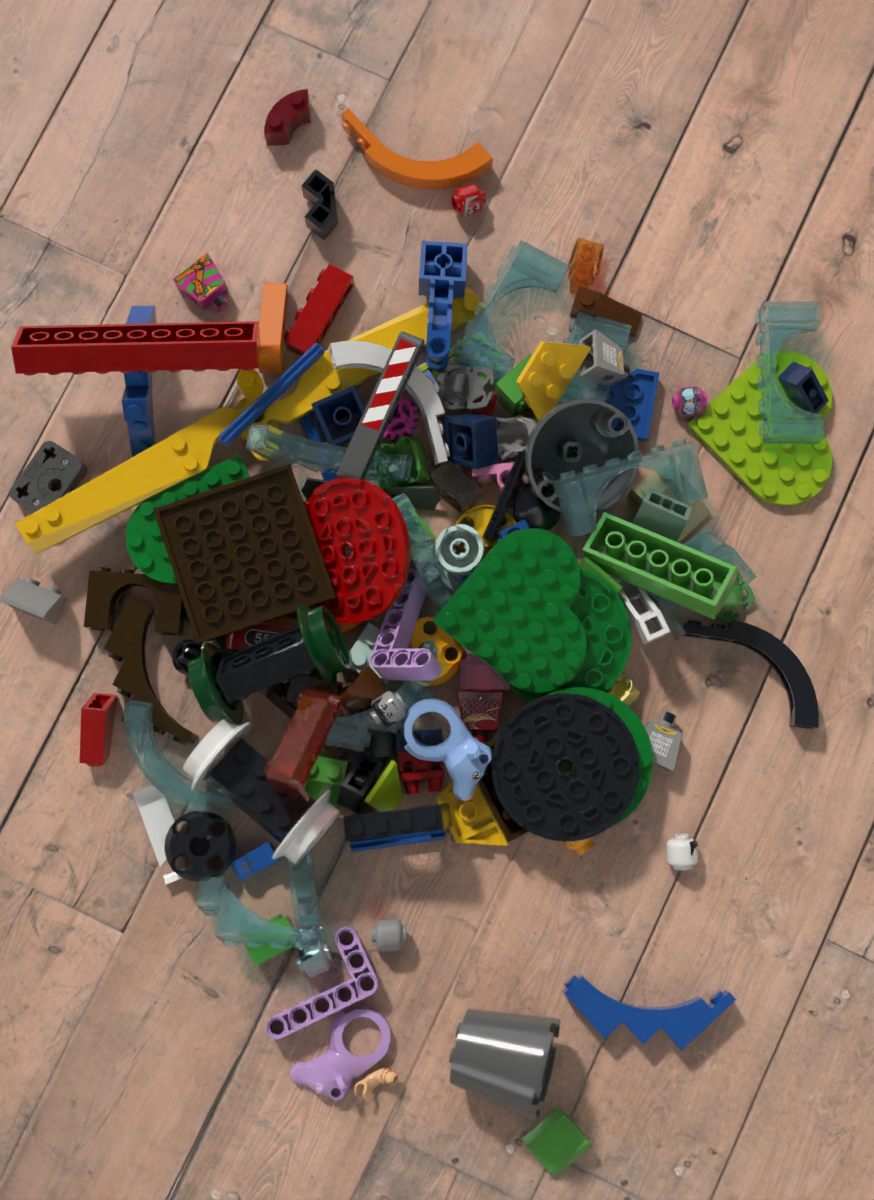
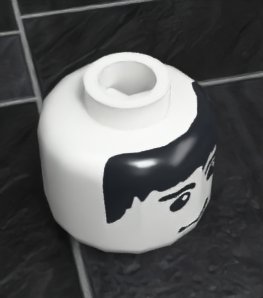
M678 833L675 834V838L667 841V862L673 866V869L691 870L693 865L698 863V842L689 838V834Z

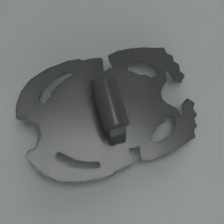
M465 365L446 367L437 377V381H440L442 384L441 389L437 392L442 406L451 410L466 408V403H468V409L488 407L493 393L490 391L487 396L485 388L489 381L490 384H495L494 371L481 366L473 367V372H471V367ZM479 373L486 374V380L479 377ZM483 396L482 401H480L479 403H474V401ZM443 397H445L449 402L454 403V405L446 403Z

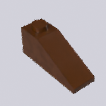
M579 286L570 317L635 337L642 314L600 292Z

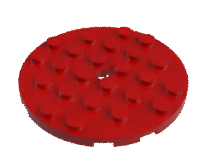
M354 478L328 481L316 488L311 497L303 502L336 599L313 606L312 608L315 609L325 605L339 623L349 624L369 621L388 610L396 601L405 585L411 556L408 529L398 506L380 487L371 482ZM348 545L353 549L350 557L346 554V547Z

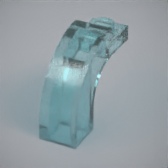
M312 853L306 854L296 865L288 859L292 906L301 944H309L318 940L326 941Z

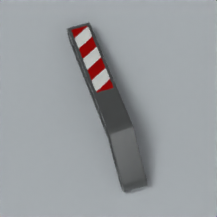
M403 331L399 334L338 468L336 479L354 478L365 480L368 469L424 346L423 339Z

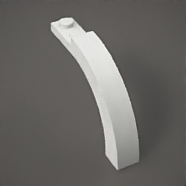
M361 341L330 343L328 347L334 370L366 368L382 373L392 351L381 345ZM415 366L405 389L420 410L435 466L444 464L448 461L447 457L450 454L447 444L443 443L441 436L444 433L443 426L440 420L437 421V417H441L445 412L433 385L423 372Z

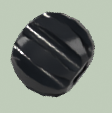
M191 639L179 643L172 654V663L175 669L180 673L188 675V663L190 660L201 656L203 645H197L196 641Z

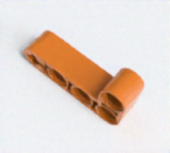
M287 283L263 284L259 320L261 342L260 373H284L283 343L288 303Z

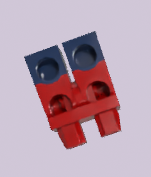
M442 729L420 731L421 743L427 745L441 743ZM413 731L414 736L418 739L417 731ZM404 732L395 733L401 781H404L406 794L419 793L418 780L428 779L429 792L441 791L442 778H444L443 761H427L412 756L404 748L407 744Z

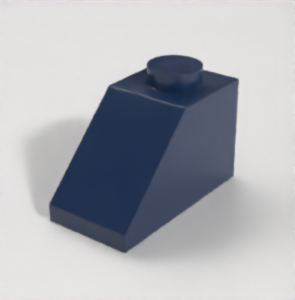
M792 362L779 375L778 380L785 393L810 416L814 417L829 402L813 369Z

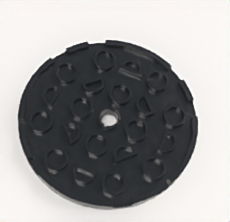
M556 693L530 701L507 720L497 737L493 749L491 762L492 780L500 803L518 825L532 834L545 839L562 842L579 841L604 832L626 812L638 786L639 756L630 730L612 709L584 695ZM560 761H570L572 770L569 774H562L558 770Z

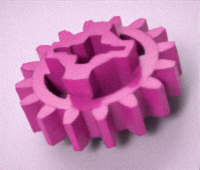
M405 393L402 394L393 414L394 416L398 412V418L390 421L382 438L384 441L387 437H391V442L394 443L396 437L402 438L405 434L411 437L410 429L417 430V424L414 422L419 421V415H416L418 407H412L414 404L413 399L406 401ZM404 407L408 410L410 418L403 413Z

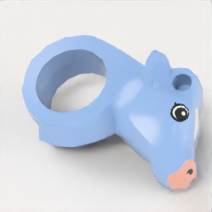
M425 698L414 703L408 710L404 720V737L407 741L404 748L418 759L443 761L453 781L455 797L462 801L471 799L477 783L492 760L491 748L479 742L476 737L474 738L458 713L446 701L437 698ZM426 712H437L448 719L450 732L443 742L436 745H427L421 743L414 736L412 731L414 721Z

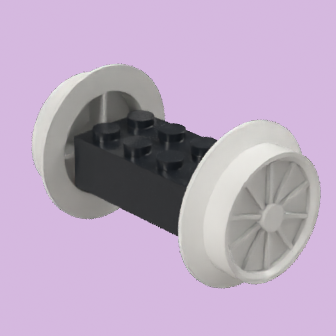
M224 718L201 740L183 766V770L194 778L191 790L195 792L209 782L281 843L272 856L273 860L285 856L296 865L319 841L340 813L329 802L332 791L327 790L315 801L244 741L252 727L250 722L238 726Z

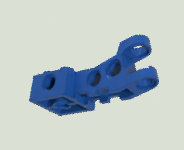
M422 241L418 295L430 296L426 365L435 372L444 370L449 362L453 297L464 298L467 243ZM431 359L434 361H444L441 364L436 365L432 363Z

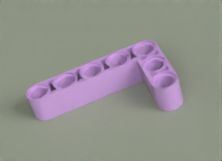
M409 569L400 595L387 610L370 657L371 666L384 680L429 681L437 678L442 671L441 664L428 649H408L428 589L427 584L414 569Z
M342 927L335 936L338 949L352 978L272 1016L266 1024V1033L269 1037L281 1039L372 995L377 990L379 985L378 976L358 932L353 927ZM344 931H349L353 934V942L349 945L342 943L340 935ZM353 954L362 955L364 964L361 967H355L351 964L350 959ZM363 977H371L374 980V987L372 989L366 990L361 986V979ZM343 987L350 989L352 992L351 999L342 1000L338 994L339 990ZM324 998L329 1002L330 1006L327 1011H320L317 1008L316 1002L318 999ZM295 1010H304L307 1014V1019L304 1022H298L294 1017ZM274 1020L283 1022V1032L277 1033L272 1029V1022Z

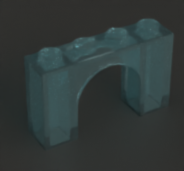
M581 311L578 312L576 319L572 318L569 325V332H571L569 339L565 338L563 343L579 345L580 339L596 329L619 345L623 350V356L625 355L631 338L632 326ZM576 373L558 404L576 399H592L608 403L610 386L586 380Z

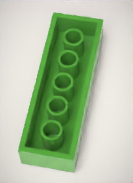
M606 512L602 515L582 549L583 559L588 556L607 574L714 620L736 581V566Z

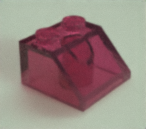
M470 655L465 656V660L460 661V691L508 693L509 684L486 660H480V656Z

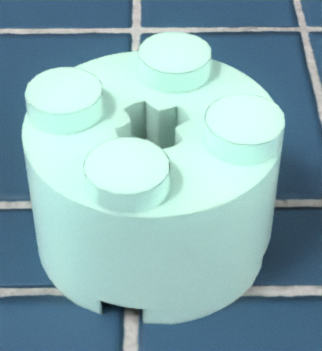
M458 524L446 528L437 538L435 545L437 558L441 565L452 574H471L485 557V546L481 536L474 528L468 525ZM464 545L466 552L457 555L455 548H460Z

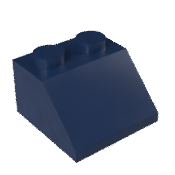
M355 385L311 404L329 450L352 440L365 411Z
M483 414L444 416L446 444L450 454L447 457L448 462L474 469L498 463L496 417Z

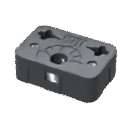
M46 441L41 445L11 487L9 495L20 506L34 513L75 490L80 481L85 477L87 467L79 458L52 441ZM51 454L56 455L54 459L51 457L49 458ZM57 485L62 487L60 490L54 489ZM24 492L29 493L27 497L22 496Z

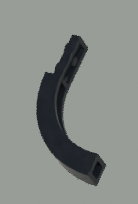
M688 620L687 623L680 626L679 636L734 643L760 655L776 671L785 687L790 709L789 726L806 729L818 728V702L812 681L798 657L777 637L757 626L735 620L728 623V629H725V625L716 623L711 624V627L702 626V622Z

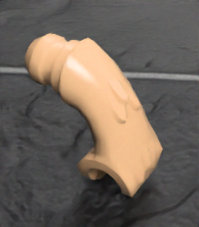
M389 1067L379 1069L355 1084V1095L358 1098L363 1097L365 1101H371L374 1098L373 1090L376 1086L388 1083L394 1085L398 1082V1075L396 1072H392Z

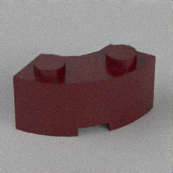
M308 89L292 92L281 98L272 107L264 126L267 146L289 145L291 135L295 129L303 124L311 123Z

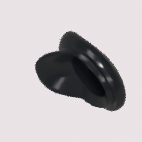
M531 483L520 486L512 494L514 496L511 502H509L510 505L506 507L508 508L506 510L507 513L513 517L516 523L525 519L530 529L539 528L548 531L558 523L561 512L551 508L542 499L534 495ZM542 487V494L548 491V487Z

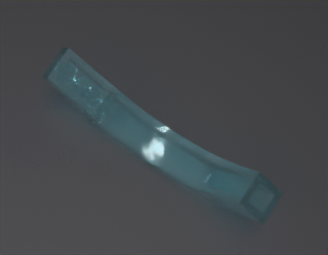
M129 700L125 704L124 726L127 743L137 766L155 788L171 800L200 812L210 813L213 805H217L216 807L220 809L239 808L216 788L203 786L195 792L192 791L193 781L179 773L167 761L158 746L154 734L152 721L153 703Z

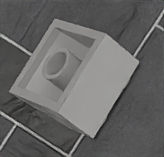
M28 577L25 581L17 578L1 596L0 601L6 605L56 625L67 600L60 595L62 591L48 586L47 590L39 587L40 582Z

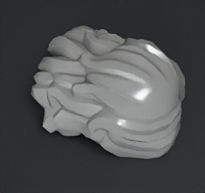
M521 415L509 419L496 417L498 459L500 461L513 458L519 452L525 454L529 436L537 423L534 419Z

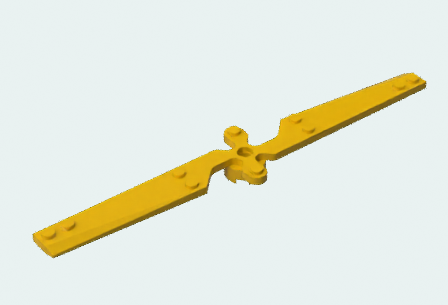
M465 286L464 298L453 297L451 332L483 315L486 311L475 292ZM429 302L347 341L369 342L392 350L399 334L403 331L423 339V348H425ZM326 350L300 377L297 389L277 403H272L261 414L263 420L258 423L253 422L239 437L244 441H249V449L257 461L268 463L276 455V446L272 439L277 435L280 423H293L313 411L312 403L353 385L356 387L380 372L366 368L334 370L329 350ZM253 369L250 371L241 370L238 373L237 385L245 398L238 402L235 409L229 407L219 408L16 522L15 525L28 546L36 554L41 553L207 470L219 435L263 394L264 383L258 372Z

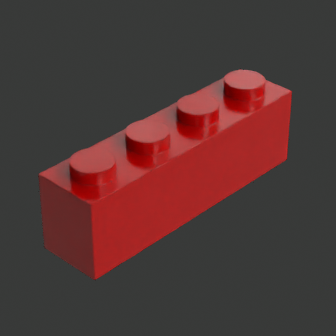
M328 264L326 270H321L317 278L318 284L315 289L311 288L307 294V303L304 308H300L296 313L295 324L285 332L284 342L286 349L299 356L305 354L315 343L321 344L354 286L352 275L331 264Z

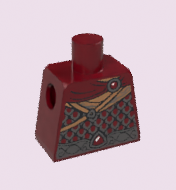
M457 691L460 718L467 729L472 731V736L476 737L479 742L486 744L487 732L497 731L503 692Z

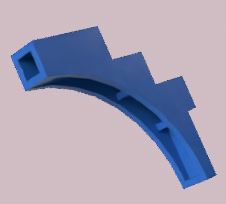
M131 306L126 324L157 323L155 306ZM145 371L124 373L126 387L122 397L124 420L127 421L132 457L156 444L153 421L152 373Z

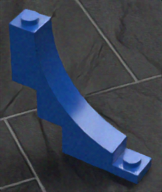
M581 974L578 977L575 975L570 977L564 983L566 988L563 990L604 1038L623 1022L643 1045L657 1031L662 1029L681 1050L690 1044L736 1000L729 991L724 990L721 992L719 990L710 998L711 1003L709 1005L698 996L672 1006H635L623 1003L602 993Z

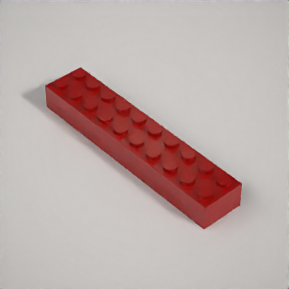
M259 321L19 326L11 350L15 373L27 376L37 373H48L49 375L73 373L79 375L85 372L106 374L117 371L121 373H132L133 371L154 373L163 370H169L170 372H180L182 370L202 372L208 369H217L218 371L241 369L250 371L254 368H259L261 342Z

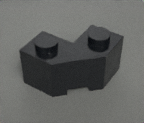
M315 169L301 185L303 197L314 205L304 217L306 227L325 240L338 225L334 183Z

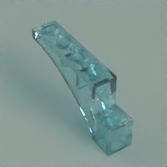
M403 493L392 499L401 511L408 529L411 548L410 560L437 615L454 593L430 537L421 525L414 506L407 495Z
M204 877L200 879L196 906L204 915L218 916L215 936L223 942V945L235 947L238 943H246L249 947L259 948L261 944H269L277 949H284L285 945H292L296 949L308 950L310 946L318 947L319 937L313 930L281 925L258 915L234 896L230 890L231 885L224 878Z

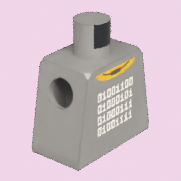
M595 329L579 340V345L591 347V350L580 366L581 377L604 385H610L617 379H625L629 375L630 367L623 363L622 348Z
M663 711L659 723L649 720L644 727L652 746L653 765L671 772L674 771L682 733L672 729L677 716Z

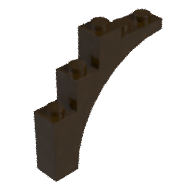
M129 597L104 647L106 651L110 652L108 657L119 662L125 659L112 684L118 687L117 693L130 698L131 694H133L121 721L127 724L125 729L139 734L140 730L147 733L150 725H153L151 730L163 736L165 732L174 735L172 740L182 745H186L187 742L194 744L198 735L181 726L167 713L157 699L149 681L146 668L145 644L148 627L155 610Z

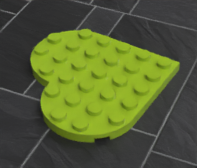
M777 351L762 356L713 399L700 416H695L686 425L752 494L766 503L776 506L802 504L819 493L829 479L832 469V453L825 435L819 428L825 422L831 410V384L824 370L815 361L803 354L792 351ZM792 362L813 369L829 400L814 417L810 416L785 393L778 380L779 375Z

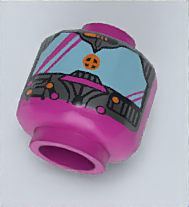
M699 386L680 387L676 396H672L673 410H677L681 417L700 416L703 410L707 409L706 392L702 391Z

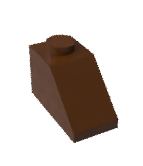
M368 665L348 682L332 702L337 706L363 710L372 704L373 700L381 696L388 686Z

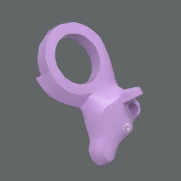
M368 1007L354 1008L346 1013L341 1009L334 1017L330 1026V1050L308 1062L296 1063L290 1071L292 1080L296 1084L306 1085L320 1094L329 1096L335 1101L344 1099L355 1079L378 1063L387 1053L392 1038L391 1027L386 1017L380 1011L377 1012ZM356 1017L372 1019L381 1031L380 1045L374 1052L368 1055L359 1056L347 1049L343 1041L345 1026Z

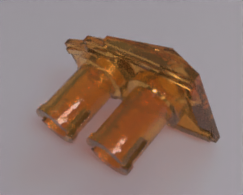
M577 238L567 266L569 269L570 293L576 294L579 286L588 288L589 285L593 284L595 276L599 274L604 244Z

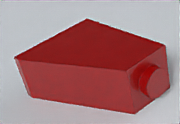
M93 693L81 708L79 763H85L90 767H99L104 765L109 758L117 695Z

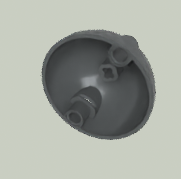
M592 399L570 400L549 410L533 428L525 452L526 472L534 495L558 512L575 516L601 512L620 500L632 484L639 463V444L631 422L614 406ZM617 418V426L615 428H611V423L613 419ZM548 484V491L542 494V487Z

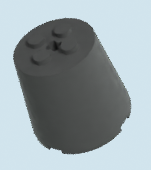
M468 1009L462 1023L458 1024L456 1045L450 1053L449 1063H452L450 1084L527 1119L537 1121L540 1116L537 1106H543L553 1069L557 1047H553L552 1044L553 1038L559 1037L560 1019Z

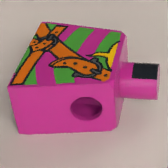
M208 253L173 279L178 290L203 310L213 305L218 312H221L229 304L223 297L228 292L227 285Z

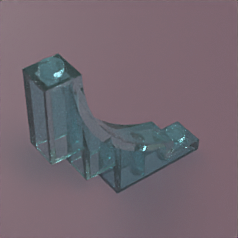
M250 425L246 449L280 465H301L316 473H337L347 451V447L309 440L281 431L270 425ZM377 451L365 476V480H409L412 457L409 455H387Z

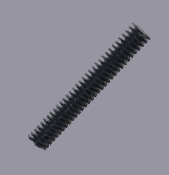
M519 452L515 458L516 460H514L513 468H511L505 482L506 484L503 486V492L500 494L497 505H495L493 510L494 513H492L486 527L487 529L484 531L482 538L485 540L495 541L493 540L496 539L494 536H497L498 532L496 531H499V526H501L499 523H502L504 520L502 519L505 517L503 515H506V510H508L506 507H509V502H511L514 496L512 494L515 493L517 488L515 486H518V481H520L522 476L521 473L525 470V454Z

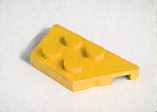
M540 341L516 381L520 391L525 395L528 406L532 408L536 416V422L558 404L591 350V347Z
M451 781L438 796L437 801L438 803L449 802L452 822L450 830L455 842L459 844L509 845V842L506 843L478 785L475 787L473 797L467 801H462L455 797L453 792L454 784Z

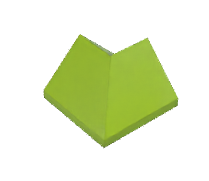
M391 760L364 800L380 812L395 810L404 798L398 766L393 760Z

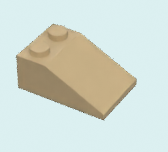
M666 457L643 477L628 494L640 506L648 488H651L692 506L689 519L677 541L678 543L711 513L682 473Z

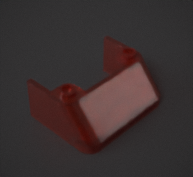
M307 689L306 692L302 691L296 703L298 708L273 760L270 759L264 769V773L267 774L266 780L272 787L309 802L310 797L304 790V786L338 713L346 717L350 713L343 698L313 689Z

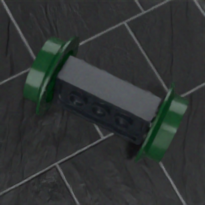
M299 604L297 607L299 626L225 657L222 656L213 644H204L201 648V656L189 661L188 675L196 700L207 718L213 723H218L227 718L232 724L239 725L242 723L244 716L242 701L248 698L250 694L257 691L265 692L274 684L279 682L287 683L294 676L301 673H311L316 668L328 685L335 686L337 684V674L350 669L351 660L341 629L328 607L322 605L311 610L305 604Z

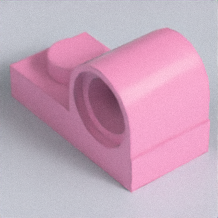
M515 462L494 464L480 469L471 468L472 481L484 484L491 482V479H496L497 489L501 493L503 492L502 489H504L502 479L509 476L511 468H513L512 465Z

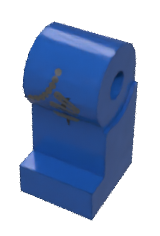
M270 841L231 863L239 881L281 861L280 858L272 859L276 850Z

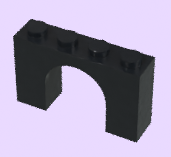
M449 802L399 810L354 813L343 816L346 841L440 831L452 827Z

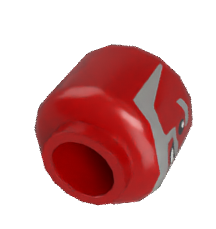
M476 184L456 188L454 195H451L453 210L462 217L480 213L483 210V203H486L484 190H480Z

